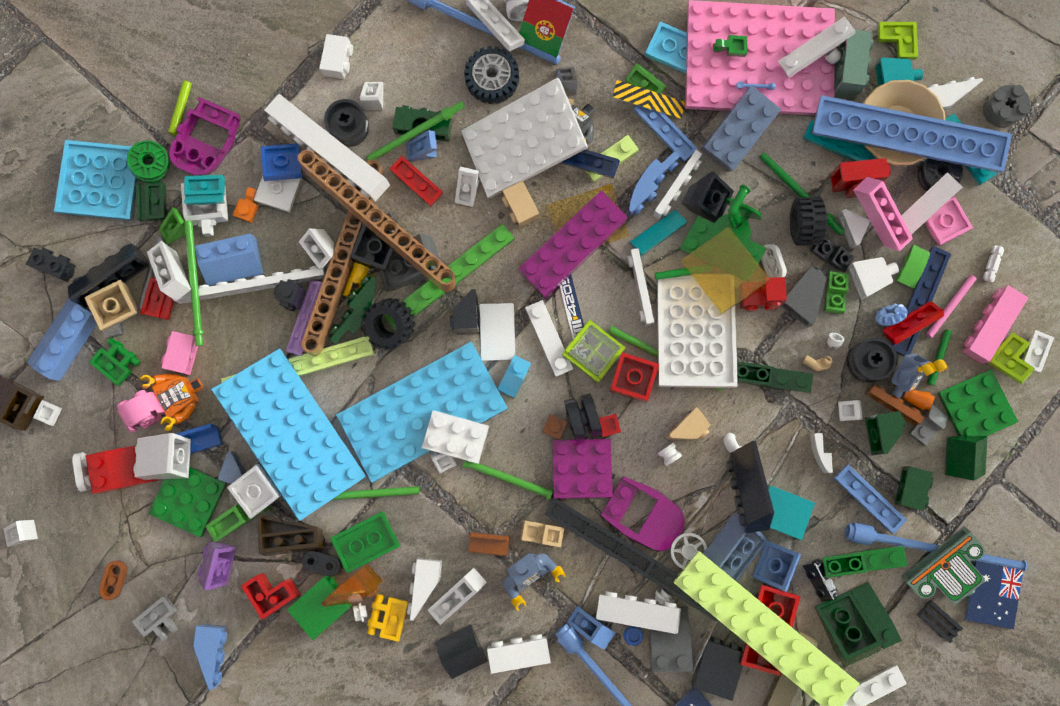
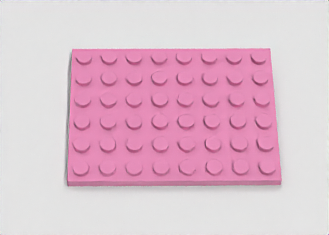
M689 0L687 4L685 109L730 111L747 89L745 87L741 90L736 88V84L742 81L744 84L774 83L776 85L774 90L769 88L756 89L781 108L778 114L816 116L820 96L834 98V64L829 63L824 58L826 55L824 54L788 78L778 61L834 24L835 9ZM729 35L747 36V55L745 57L727 56V50L714 52L713 43H716V39L727 40Z

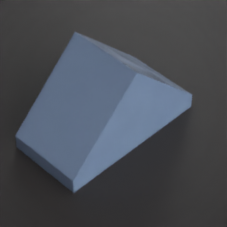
M230 451L226 454L218 480L232 484L246 473L236 452Z

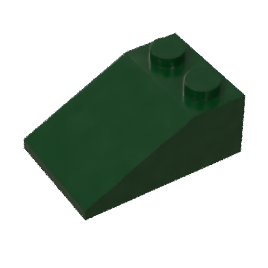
M851 591L834 597V600L825 601L815 606V610L833 650L844 668L880 652L883 643Z

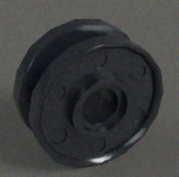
M928 158L921 163L917 178L921 187L928 191L946 173H949L960 183L963 177V168L959 164Z

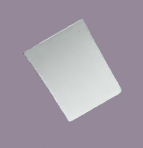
M480 304L481 360H512L515 355L514 304Z

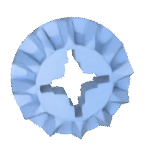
M895 303L882 307L880 311L876 312L875 319L880 325H895L904 320L908 312L903 304L897 305Z

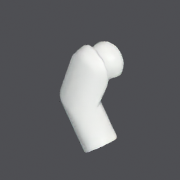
M733 433L725 435L723 443L729 453L742 447L738 445Z

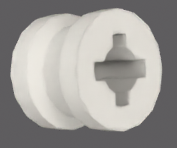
M674 443L658 452V455L664 459L665 466H668L682 456L680 452L676 451Z

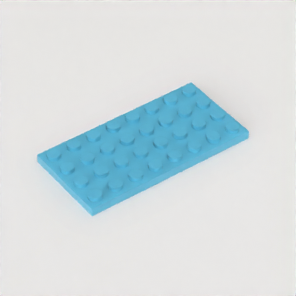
M470 342L336 415L371 483L430 452V450L423 449L422 445L433 410L481 424L508 408L473 343Z
M281 349L276 350L211 389L298 521H301L366 477Z

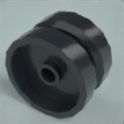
M350 99L337 100L329 105L324 116L325 126L329 134L346 147H353L362 143L369 134L370 127L362 107Z
M870 338L856 344L847 356V367L850 374L863 383H873L889 377L895 371L898 364L895 348L888 341L881 338Z
M591 393L580 397V409L574 398L564 400L567 412L566 418L575 441L586 438L585 426H587L592 437L602 434L599 416Z

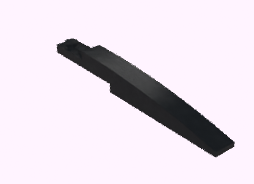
M558 499L553 500L545 513L546 516L717 622L718 619L673 583L679 574Z

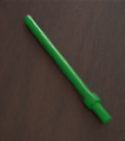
M765 152L759 157L799 197H811ZM827 213V227L830 226L840 236L845 229L835 221L836 218L831 213Z

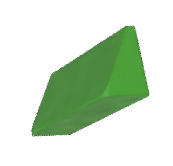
M635 64L625 79L631 85L659 94L667 87L639 64Z

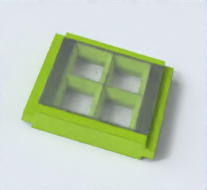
M589 320L562 355L599 383L624 351L625 347Z

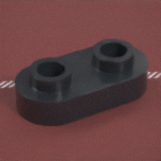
M309 551L302 558V565L306 570L327 576L338 574L342 567L338 557L318 551ZM310 557L315 560L313 565L309 563ZM329 562L333 564L332 570H329L327 567Z

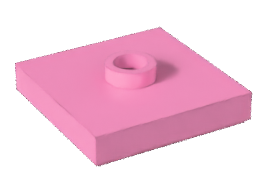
M955 196L925 222L937 246L973 229Z

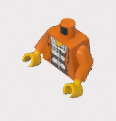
M161 374L152 376V378L149 375H143L140 378V381L147 380L149 383L142 385L143 389L149 388L151 384L154 385L152 389L166 414V417L162 418L160 424L165 422L170 424L165 427L166 431L171 430L173 424L177 425L191 417L196 404L199 402L196 392L204 388L200 379L197 378L189 382L187 378L179 374Z

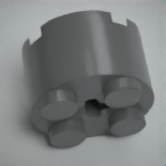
M1004 85L987 98L983 106L984 117L989 123L996 125V127H1010L1029 112L1030 99L1023 86Z

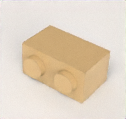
M523 181L502 190L503 197H501L505 208H510L512 213L509 215L513 224L517 223L519 228L540 218L539 212Z

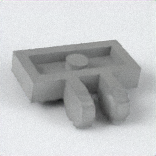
M164 595L133 620L132 623L143 637L148 636L154 631L162 641H166L168 635L160 625L164 623L172 633L178 631L173 620L169 618L178 610L169 598Z

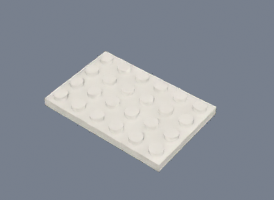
M558 78L461 130L476 170L479 171L478 175L488 198H492L502 193V190L518 182L525 181L588 148L562 83Z
M695 274L657 280L658 387L737 388L734 276Z

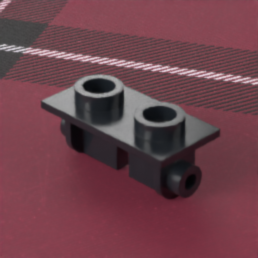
M816 559L811 564L803 565L806 576L811 581L815 593L821 602L834 600V597L838 595V590L831 578L824 579L826 574L823 561L820 562L819 559Z

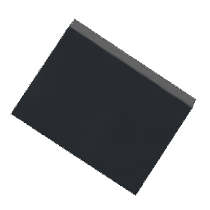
M471 625L435 642L441 664L451 679L488 662Z

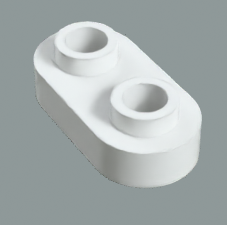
M775 244L764 245L766 251L761 261L767 277H785L787 270L779 247Z
M76 453L72 459L75 482L78 490L83 492L91 489L86 453Z

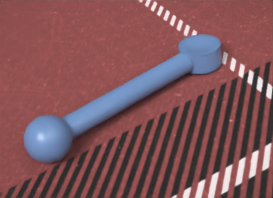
M739 81L736 84V88L739 90L743 89V87L749 88L750 86L769 88L770 90H774L776 87L774 83L744 84L742 81Z

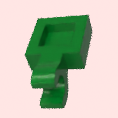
M729 35L727 40L716 39V43H713V51L722 52L727 50V56L745 57L747 55V36Z

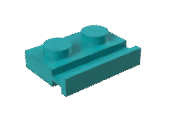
M223 175L184 176V203L186 205L225 204V177Z

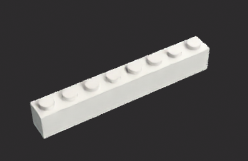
M280 94L266 107L265 112L269 115L267 119L275 126L279 124L281 126L280 129L287 136L293 135V140L301 147L304 144L307 147L306 150H310L318 155L327 165L334 168L333 170L340 176H344L347 179L346 181L354 188H359V192L367 199L371 198L376 202L390 186L383 175Z

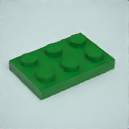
M384 511L330 538L346 573L401 546Z

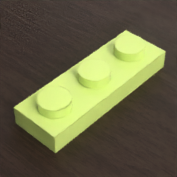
M627 135L601 154L619 159L620 165L636 154L639 149L629 135ZM585 171L593 183L603 177L602 175Z

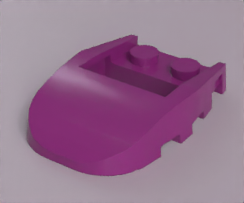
M198 97V105L194 110L190 109L187 112L186 119L176 129L178 133L175 140H172L169 156L172 163L179 169L192 175L202 176L214 172L225 159L234 144L241 117L235 112ZM199 118L229 131V136L221 150L190 137Z
M625 476L622 477L613 493V498H610L600 515L616 530L626 536L627 539L653 551H665L671 548L674 540L681 535L685 525L682 510L663 493ZM640 489L657 499V502L637 534L619 522Z

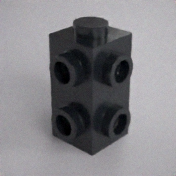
M42 247V250L33 248L25 265L69 282L75 273L76 265L70 263V258L61 254L58 257L53 256L54 252Z
M288 279L287 282L280 280V283L275 286L274 298L279 301V305L283 306L284 309L295 312V309H301L306 291L303 290V286L294 280Z

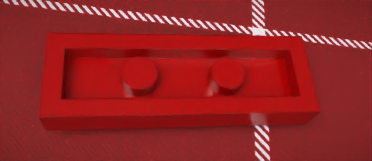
M403 156L389 168L396 177L430 207L443 195L442 190Z
M930 301L908 314L901 322L883 329V336L894 345H897L942 318L944 310Z

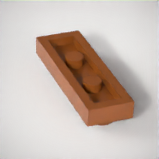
M879 385L868 387L864 393L892 412L901 411L904 419L913 425L921 424L925 418L920 415L919 410L904 405L902 399L890 396L886 393L887 390Z

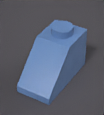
M579 606L576 607L567 621L570 626L591 643L604 650L615 635L613 630Z

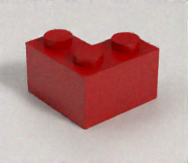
M785 277L765 278L762 282L741 283L739 286L740 309H746L748 312L757 311V308H765L766 311L777 310V307H780L787 300Z
M264 573L254 576L241 585L261 620L269 617L301 595L291 578L284 580L273 588Z

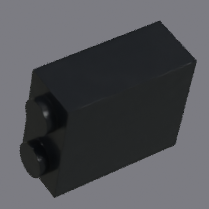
M711 636L696 665L691 685L695 689L733 701L743 667L740 664L743 655L742 647L730 643L729 646L722 644L723 640Z

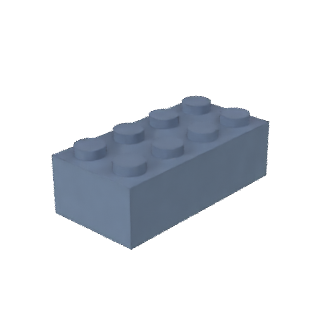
M750 86L700 149L728 172L734 171L781 111V108L754 86Z

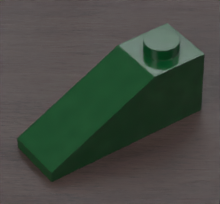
M869 582L851 589L850 591L882 641L883 645L881 648L885 649L902 641L892 619Z

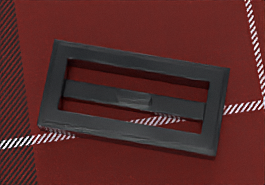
M929 600L917 614L948 643H951L952 639L958 635L957 633L963 629L932 600ZM932 607L935 611H937L944 619H946L954 627V629L949 627L929 608ZM927 612V613H928L932 618H934L941 626H943L950 634H949V635L945 634L938 626H936V625H935L928 617H926L924 614Z

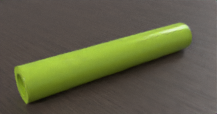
M185 80L182 81L168 133L177 136L178 132L176 129L181 124L192 86L191 82Z

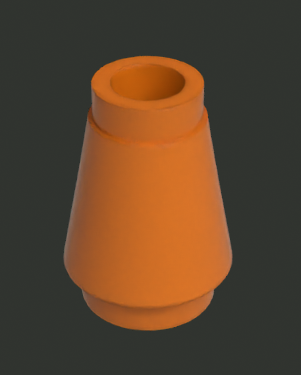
M913 390L907 391L902 399L924 411V409L930 410L935 396L930 395V392Z

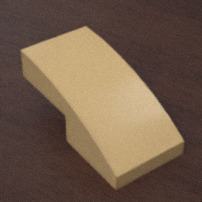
M523 520L520 540L561 547L564 528Z

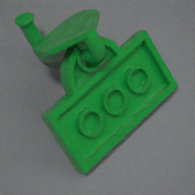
M740 185V190L735 198L726 199L727 205L730 206L728 209L729 214L721 216L715 223L697 216L680 250L748 283L763 257L766 247L750 240L751 226L748 219L761 220L762 214L758 210L742 203L746 195L750 193V188L746 185Z

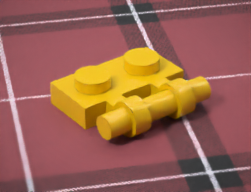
M376 594L375 601L372 602L371 606L373 608L371 618L367 622V634L375 635L376 628L381 629L379 637L399 642L409 601L389 597L388 603L384 604L382 603L384 595ZM380 610L385 611L383 622L378 621Z

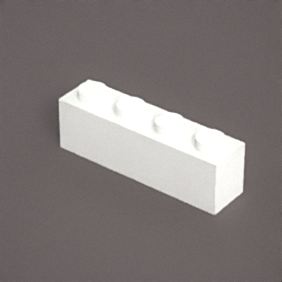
M606 591L605 595H599L596 616L598 620L674 634L678 633L681 608H677L676 603L665 602L664 605L656 604L657 600L645 598L643 602L638 601L637 596L625 595V598L617 597L618 593Z

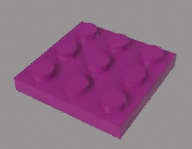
M611 439L553 440L554 499L613 498Z

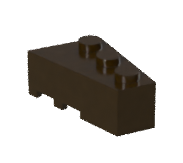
M257 514L259 554L271 556L324 549L323 530L319 527Z

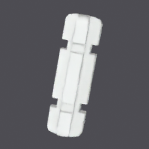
M996 245L992 247V255L989 256L986 271L983 275L984 281L994 282L995 273H997L1001 261L1000 257L1004 252L1003 247Z

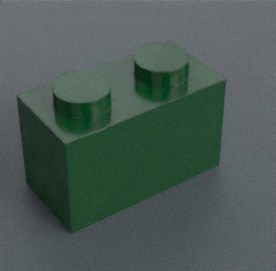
M911 466L902 467L894 504L917 511H924L929 503L928 491L933 485V472Z

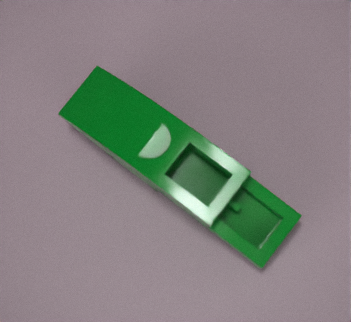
M903 545L822 557L826 578L908 566Z

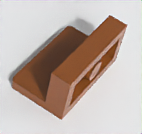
M478 532L469 533L468 552L508 556L510 536Z

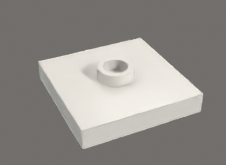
M262 176L254 201L290 213L302 178L264 181Z
M259 464L252 467L227 487L250 519L282 496Z

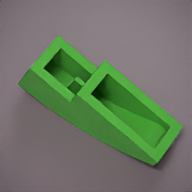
M240 504L210 522L206 525V528L216 543L257 518L258 515L250 519ZM267 506L265 509H263V510H262L261 512H259L258 514H263L264 512H266L267 510H269L271 507H270V506Z

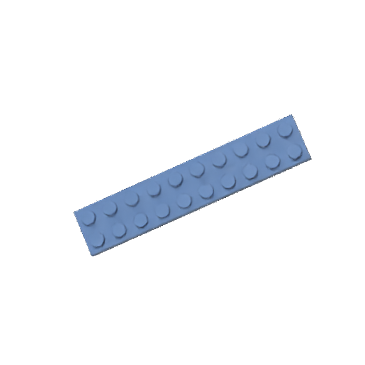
M823 95L819 98L812 130L813 135L1002 173L1005 170L1012 138L1010 133Z

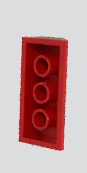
M760 585L757 599L793 628L801 596ZM745 643L740 662L741 665L777 676L781 675L777 668Z

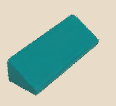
M674 210L630 241V244L634 249H639L640 257H642L684 227L687 221Z

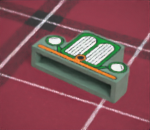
M964 526L904 573L902 577L921 598L932 597L936 592V587H938L953 604H957L963 598L972 595L975 589L985 582V578L970 562L971 560H978L984 555V547L971 531Z

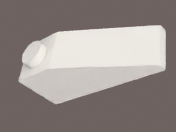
M473 568L428 609V612L441 625L487 582Z

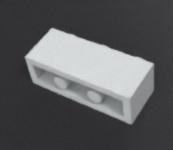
M161 241L147 251L160 291L177 301L191 290L179 256L174 249Z
M542 634L531 635L530 639L523 640L522 637L510 639V643L504 644L503 641H495L487 648L491 674L551 663L547 637H542Z

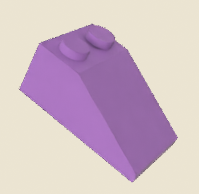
M208 542V545L203 550V564L200 565L198 570V576H200L198 582L204 590H212L228 584L237 546L219 542Z

